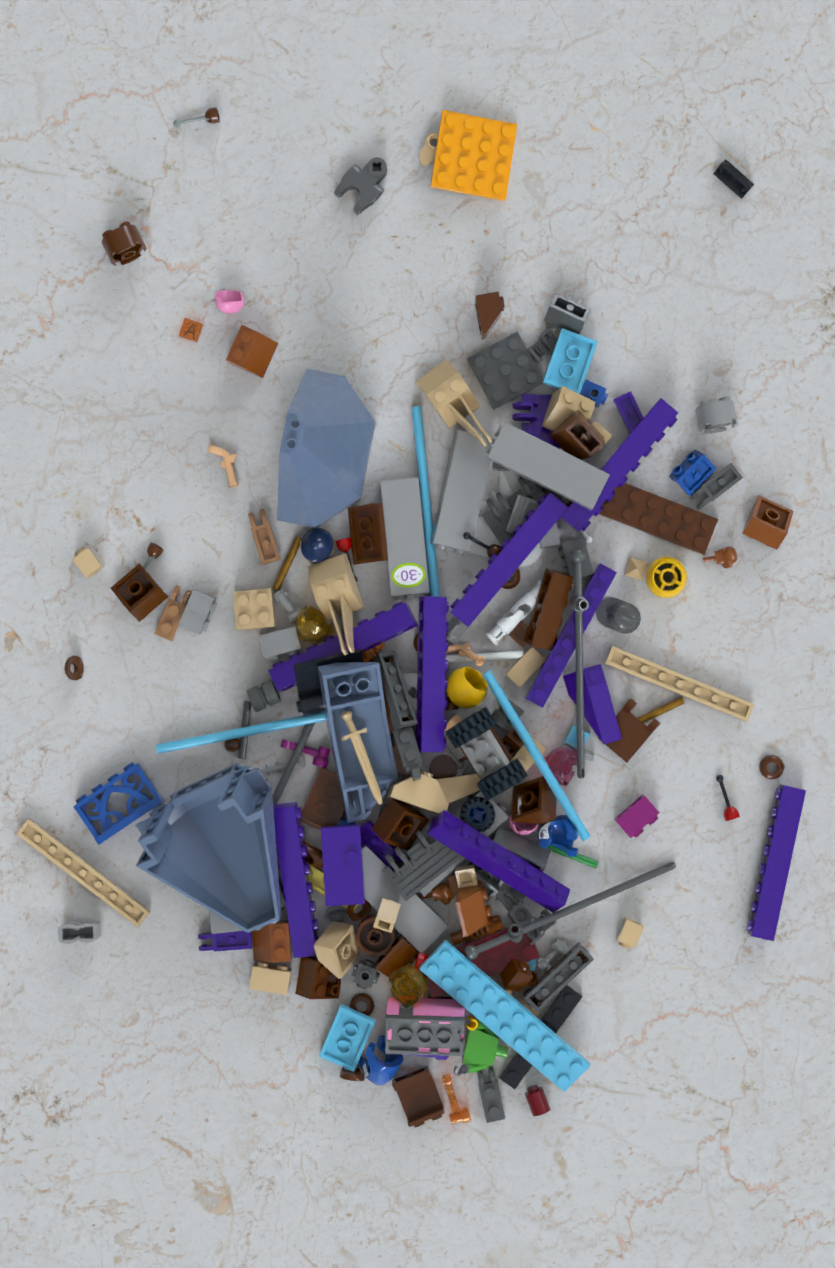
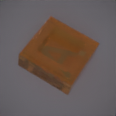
M184 318L179 337L198 343L203 324Z

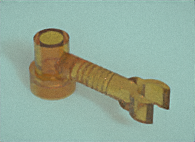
M451 1075L443 1076V1085L453 1112L449 1113L451 1124L471 1122L468 1107L459 1108Z

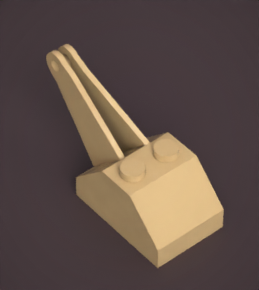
M447 359L415 382L448 429L459 423L483 447H486L487 445L482 437L464 419L471 415L489 443L492 442L473 414L480 407L478 401L466 382Z
M345 553L308 567L310 586L316 603L326 620L333 619L341 650L344 655H347L348 649L350 653L354 652L353 612L365 607L347 554ZM340 616H343L344 632H343V628H342Z
M420 771L421 780L413 781L412 776L409 775L391 784L386 796L440 814L443 810L447 811L449 803L479 791L477 783L482 779L477 774L433 779V774Z

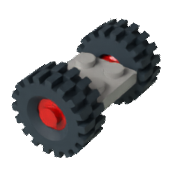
M487 707L462 720L445 731L455 749L460 746L462 747L480 779H482L477 783V786L485 799L490 800L522 781L528 774L519 759L509 762L490 730L497 723Z

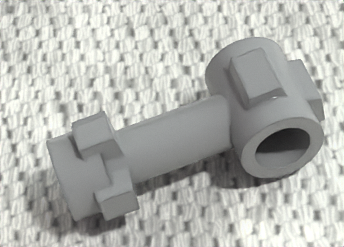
M281 589L273 595L276 603L281 602L289 612L286 616L291 623H297L305 614L299 606L294 607L287 599L289 594Z
M557 938L551 944L553 950L544 959L540 957L536 965L543 972L551 968L550 963L558 955L563 957L569 951L568 944Z

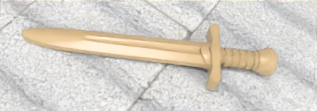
M344 711L341 717L345 720L350 734L341 737V740L345 741L350 738L371 793L380 805L382 804L381 792L360 734L366 733L367 729L364 728L356 731L352 720V712Z

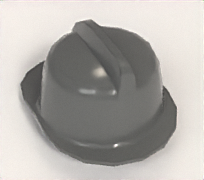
M610 597L603 599L596 610L599 622L617 632L632 633L640 625L641 616L639 610L634 605L618 598Z

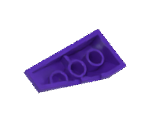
M601 664L584 668L585 719L603 745L621 740V733ZM576 672L563 676L568 695L576 705Z

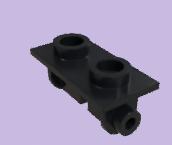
M726 159L713 173L741 199L754 186L753 182Z

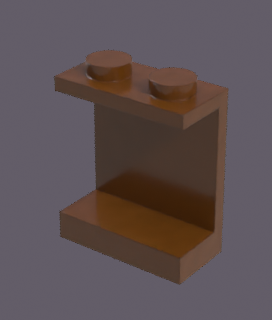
M428 1066L392 1080V1086L398 1094L409 1127H419L425 1123L424 1121L429 1119L437 1120L445 1113V1108Z

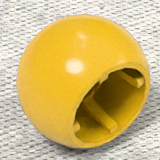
M668 556L660 557L648 566L645 575L646 584L654 595L660 598H672L680 594L685 588L687 572L679 560ZM662 564L670 565L669 568L661 571L657 569ZM665 572H669L672 575V580L669 583L663 580ZM654 574L658 575L660 586L656 585ZM675 585L670 591L663 590L665 586Z
M472 667L458 668L447 679V695L453 704L461 708L469 709L476 707L483 702L487 695V682L482 674Z

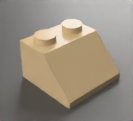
M562 386L552 393L542 427L554 431L577 410L590 420L596 402Z
M332 921L315 942L314 950L318 961L339 979L343 978L359 957L360 952L353 925Z

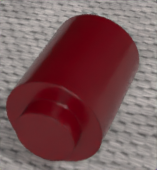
M533 1085L527 1088L525 1097L532 1115L540 1116L549 1112L551 1109L543 1087Z

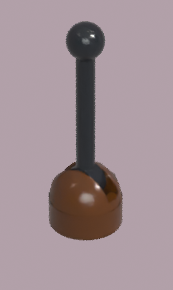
M469 532L463 534L464 539H470L487 549V555L490 558L494 553L498 555L502 551L497 544L488 546L472 537Z

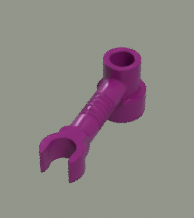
M284 739L281 743V747L294 750L297 745L295 742ZM304 746L302 753L314 756L313 765L327 768L330 749L319 746L317 750Z

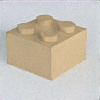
M272 588L233 592L236 630L276 627Z

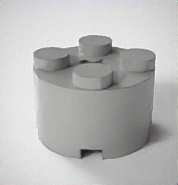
M729 396L722 397L716 402L711 400L702 401L695 410L701 434L704 431L706 434L718 433L727 430L726 427L732 425V428L738 425L734 403Z

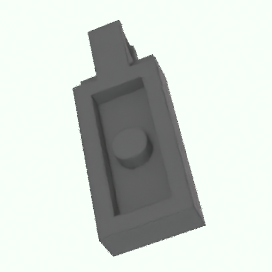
M412 726L393 731V737L403 769L406 772H411L413 781L421 780L420 769L423 768V762Z

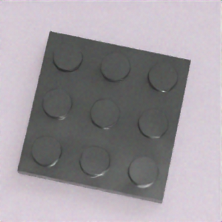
M518 331L467 358L493 410L543 384V378Z

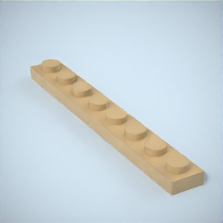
M611 646L604 663L748 722L755 705L614 646Z
M30 818L27 819L17 832V835L136 927H139L150 913V910Z

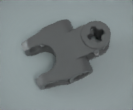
M375 157L363 169L354 164L344 174L340 184L334 191V195L340 198L348 190L358 191L361 197L353 209L354 213L358 216L365 209L372 206L383 194L384 189L379 183L387 175L386 162L382 158ZM374 166H376V167H379V166H380V167H381V171L379 172V171L377 170V171L374 172Z

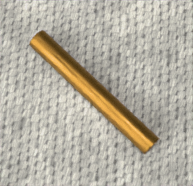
M295 537L272 589L280 590L300 547L301 538Z
M682 697L677 698L638 717V719L645 723L685 704Z

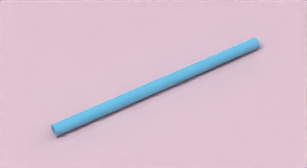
M421 406L412 407L430 597H440L435 545L430 544L433 522Z
M489 670L482 676L581 840L585 841L591 837L491 670Z
M325 712L156 744L157 753L160 754L326 721Z

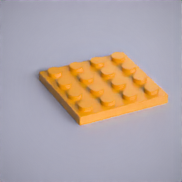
M442 110L430 188L505 201L517 124Z

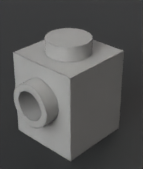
M556 522L539 542L541 549L560 545L559 537H562L561 525L557 526Z

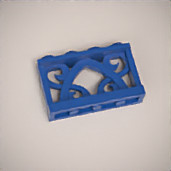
M133 762L123 768L124 773L112 775L107 779L109 783L104 786L99 784L92 789L93 793L87 797L84 794L75 800L77 804L73 806L98 845L165 801L140 763L135 765ZM131 774H136L141 779L137 790L134 789L135 779L133 783H129L127 780ZM122 779L123 786L114 785ZM144 785L147 786L154 799L151 800L144 793L140 792ZM104 791L101 800L95 798ZM112 792L131 795L126 805L129 816L125 817L118 811L107 812V804ZM135 797L138 798L134 801L139 804L137 808L131 806V802ZM94 802L96 807L90 810L94 812L99 811V815H88L86 813L87 804ZM116 815L117 821L113 823L111 822L112 817L107 819V816ZM100 819L102 834L99 833L91 820Z

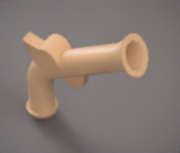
M213 444L209 445V453L223 457L224 461L221 462V467L226 469L229 481L228 488L238 486L239 484L236 482L232 465L237 454L230 455L226 449L213 446Z
M470 641L463 645H448L446 653L459 652L460 656H466L474 661L477 666H482L485 662L484 656H479L470 650Z

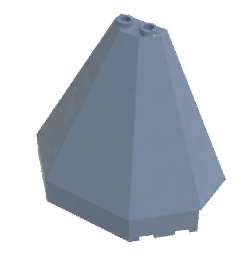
M307 369L287 412L279 452L277 520L314 528L320 527L361 499L376 423L345 376Z
M239 763L231 765L175 791L169 796L171 798L170 801L164 805L160 804L149 813L150 818L135 825L141 833L138 842L144 849L136 865L138 868L247 933L254 930L258 931L265 925L275 924L280 920L281 907L272 787L259 769L255 768L253 770L246 765L242 767Z

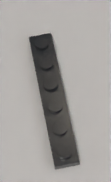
M566 985L540 1021L557 1033L581 1000L582 995ZM516 1053L499 1076V1079L515 1090L533 1065L519 1053Z

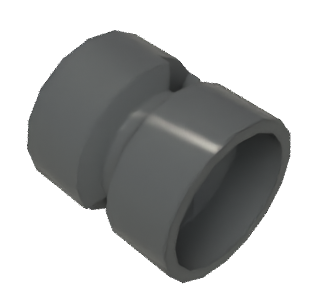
M272 680L262 683L260 688L255 686L246 690L255 712L266 709L267 704L273 706L281 702Z
M509 700L518 717L520 718L521 715L524 713V710H522L515 703ZM499 704L500 708L495 709L491 715L497 725L509 732L513 725Z

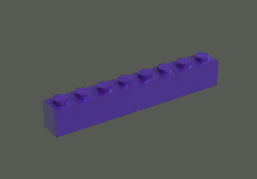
M660 398L600 469L610 474L593 510L590 511L573 502L560 518L577 533L580 530L584 532L591 524L588 520L593 515L597 516L602 511L603 507L601 505L605 500L609 502L616 494L614 489L618 485L622 487L628 480L626 475L629 471L634 472L641 464L638 462L642 456L646 458L653 450L650 446L655 441L659 443L665 436L663 431L666 427L671 428L678 420L676 418L678 412Z
M551 493L548 496L544 494L538 500V508L535 511L531 509L524 517L527 521L523 526L518 524L512 532L514 534L513 538L510 541L506 539L500 546L502 551L498 555L493 554L487 562L490 564L487 569H481L475 576L477 581L473 585L469 583L462 591L465 594L462 599L459 600L457 598L450 606L452 608L450 613L467 627L471 625L568 509L566 505Z
M601 563L597 565L593 572L594 574L582 592V597L589 603L588 609L583 611V634L617 572ZM575 611L571 612L555 645H553L552 650L525 696L527 700L542 708L575 650Z
M419 597L418 723L416 724V742L419 752H444L447 744L446 737H444V729L447 727V719L444 718L445 710L447 709L445 690H447L448 686L447 679H445V671L448 669V661L446 660L448 641L446 640V633L449 629V623L446 621V613L449 611L447 597Z
M399 602L393 605L391 610L387 612L385 610L380 611L374 615L375 618L369 621L365 619L357 623L358 626L353 628L354 650L362 649V653L417 627L418 623L410 606L407 603ZM330 636L324 639V643L318 646L317 644L306 648L307 651L302 654L295 653L289 657L290 660L284 663L280 661L273 664V668L268 671L277 691L284 692L297 686L294 664L343 653L339 637Z
M780 784L779 788H776L774 798L777 801L775 807H772L770 815L773 818L772 824L768 826L766 836L769 837L768 843L764 845L762 855L765 857L763 863H760L758 874H761L760 880L755 884L754 892L757 893L756 899L752 901L750 911L753 912L752 918L748 919L746 930L749 931L748 934L752 937L770 941L775 939L806 794L804 789Z
M297 802L274 804L276 844L294 958L316 956L314 944L320 938L317 937L319 923L318 919L314 917L316 903L315 900L312 901L311 897L313 884L309 882L308 877L310 875V865L306 863L305 857L308 855L307 845L303 844L305 830L304 826L300 824L302 810L301 807H298Z
M443 810L433 818L427 832L429 836L552 913L566 905L571 889L449 812Z

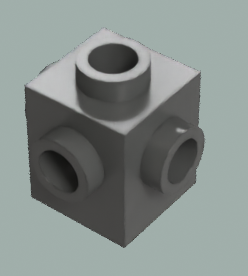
M364 959V961L360 960L358 965H354L351 976H354L353 982L356 983V986L367 989V987L372 988L373 983L377 984L380 975L375 968V962ZM363 973H368V974H369V977H368V978L362 977V974H363Z

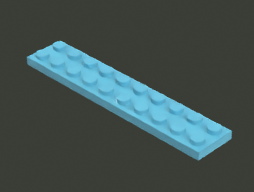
M445 940L420 966L419 969L563 1092L590 1067L589 1061L448 941Z

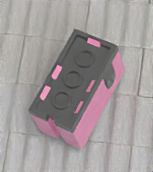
M388 997L385 1054L463 1056L465 1008L455 999Z

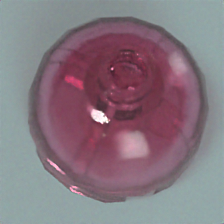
M568 747L553 749L548 756L544 757V760L561 786H567L575 773L572 771L573 765L577 766V751Z

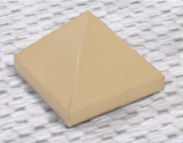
M629 557L624 575L643 581L648 562Z

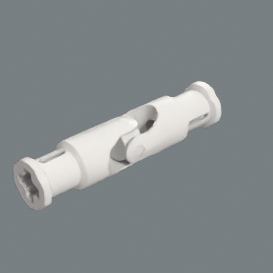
M540 580L537 581V585L530 592L527 591L511 607L510 611L496 622L497 625L489 633H485L496 646L506 634H509L518 625L519 621L523 620L534 609L542 583ZM526 604L524 612L518 608L519 606Z

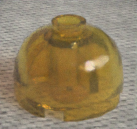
M305 606L298 614L295 622L296 630L299 633L298 637L302 641L310 643L323 642L324 639L333 633L334 627L332 623L328 625L323 613L312 606L308 609Z
M413 965L399 967L389 977V983L391 982L392 985L391 993L401 1004L405 1005L408 1003L414 1005L426 994L428 988L427 978L419 968Z

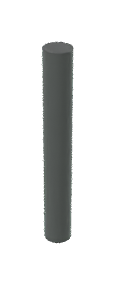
M244 701L241 728L247 727L250 724V701ZM248 736L240 738L238 756L240 759H246Z

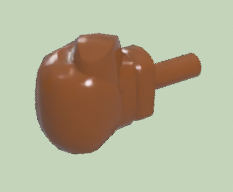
M729 546L714 551L715 556L703 558L704 563L716 560V563L721 564L722 567L731 568L737 561V554L735 549Z
M442 883L435 886L432 892L428 893L425 897L421 894V898L433 897L435 901L440 900L444 905L451 903L455 895H452L449 883Z

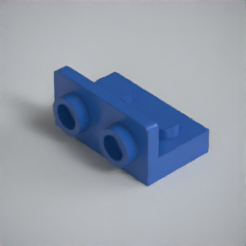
M694 450L686 456V459L680 465L673 469L669 477L688 496H691L716 470V467L703 453Z

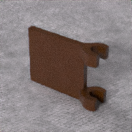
M632 698L628 700L616 715L622 739L605 744L626 763L661 724L657 719H653L646 726L630 712L637 704Z

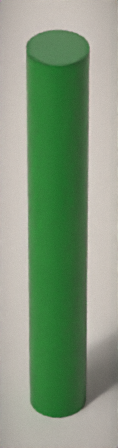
M552 845L547 846L552 852L568 857L561 849ZM578 854L576 857H568L593 868H597L599 861Z

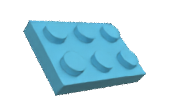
M562 328L542 383L557 389L564 386L580 394L598 341Z
M341 1004L319 1057L354 1072L376 1019Z

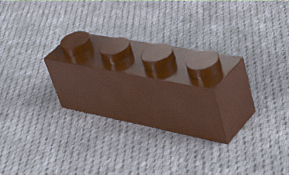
M545 569L524 640L530 646L552 650L553 645H555L558 628L562 624L563 611L568 604L569 591L573 587L574 577L568 573Z

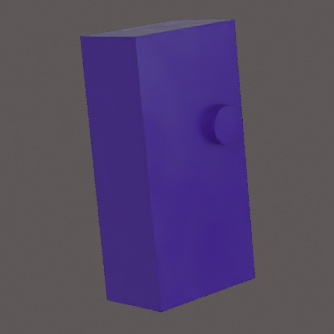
M361 824L322 826L321 840L326 906L365 904Z

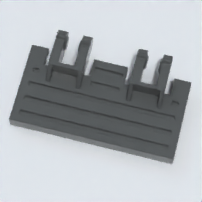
M520 477L517 480L527 495L524 496L522 491L518 490L507 498L511 505L509 506L501 493L498 492L496 493V498L505 510L499 513L493 501L488 499L486 503L495 517L493 518L489 511L484 513L482 517L502 545L506 539L510 541L514 536L513 533L506 532L505 530L517 495L538 501L544 494L548 496L551 493L566 505L564 499L534 483L536 489L531 492L525 480Z
M427 823V824L425 825L427 831L429 830V827H430V824H429V823ZM418 830L416 835L426 847L424 848L418 842L406 851L411 858L410 860H408L399 847H396V854L405 864L399 868L393 857L388 854L385 858L395 871L393 872L387 866L382 872L404 900L407 901L463 856L436 839L429 843L424 834Z

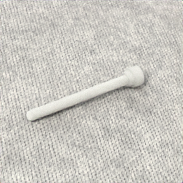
M519 650L476 654L484 656L485 660L522 658L525 652ZM459 654L446 655L448 663L472 661L466 656H460Z

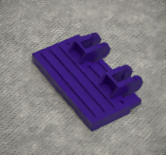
M522 394V402H514L512 408L516 410H530V413H514L512 419L515 421H530V423H522L521 430L560 449L549 436L553 431L542 427L552 395Z

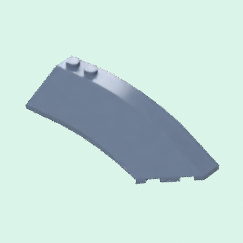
M347 662L318 666L326 724L347 823L363 820L370 815V810L377 802L371 793L350 738L345 741L341 740V737L350 734L341 714L344 711H351L356 731L364 728L367 729V732L361 733L360 737L383 798L387 793V788L399 776L388 726L379 662Z

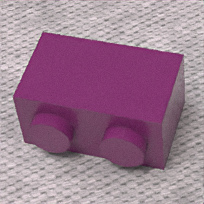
M642 794L614 820L630 838L633 836L636 838L643 833V827L647 824L652 825L658 819L657 815L660 813L646 796Z

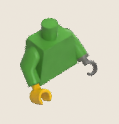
M471 1016L467 1017L471 1023L469 1025L464 1024L468 1028L462 1056V1063L464 1064L461 1065L458 1073V1066L454 1067L453 1073L455 1076L486 1069L494 1064L495 1056L507 1057L508 1047L498 1045L499 1036L480 1020L474 1019Z

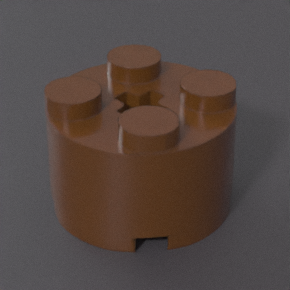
M128 221L122 223L119 228L113 231L107 230L102 234L103 239L101 243L112 265L117 266L116 262H120L121 265L128 264L141 256L140 252L142 250L145 252L147 249L137 227L131 225Z
M370 915L358 925L356 942L362 952L377 957L386 954L394 943L395 930L393 927L392 933L374 928L373 925L377 915ZM375 931V933H380L378 937L379 939L371 937L372 932Z

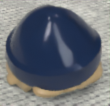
M326 528L308 529L302 540H300L302 555L309 563L322 562L334 553L333 546L336 542Z

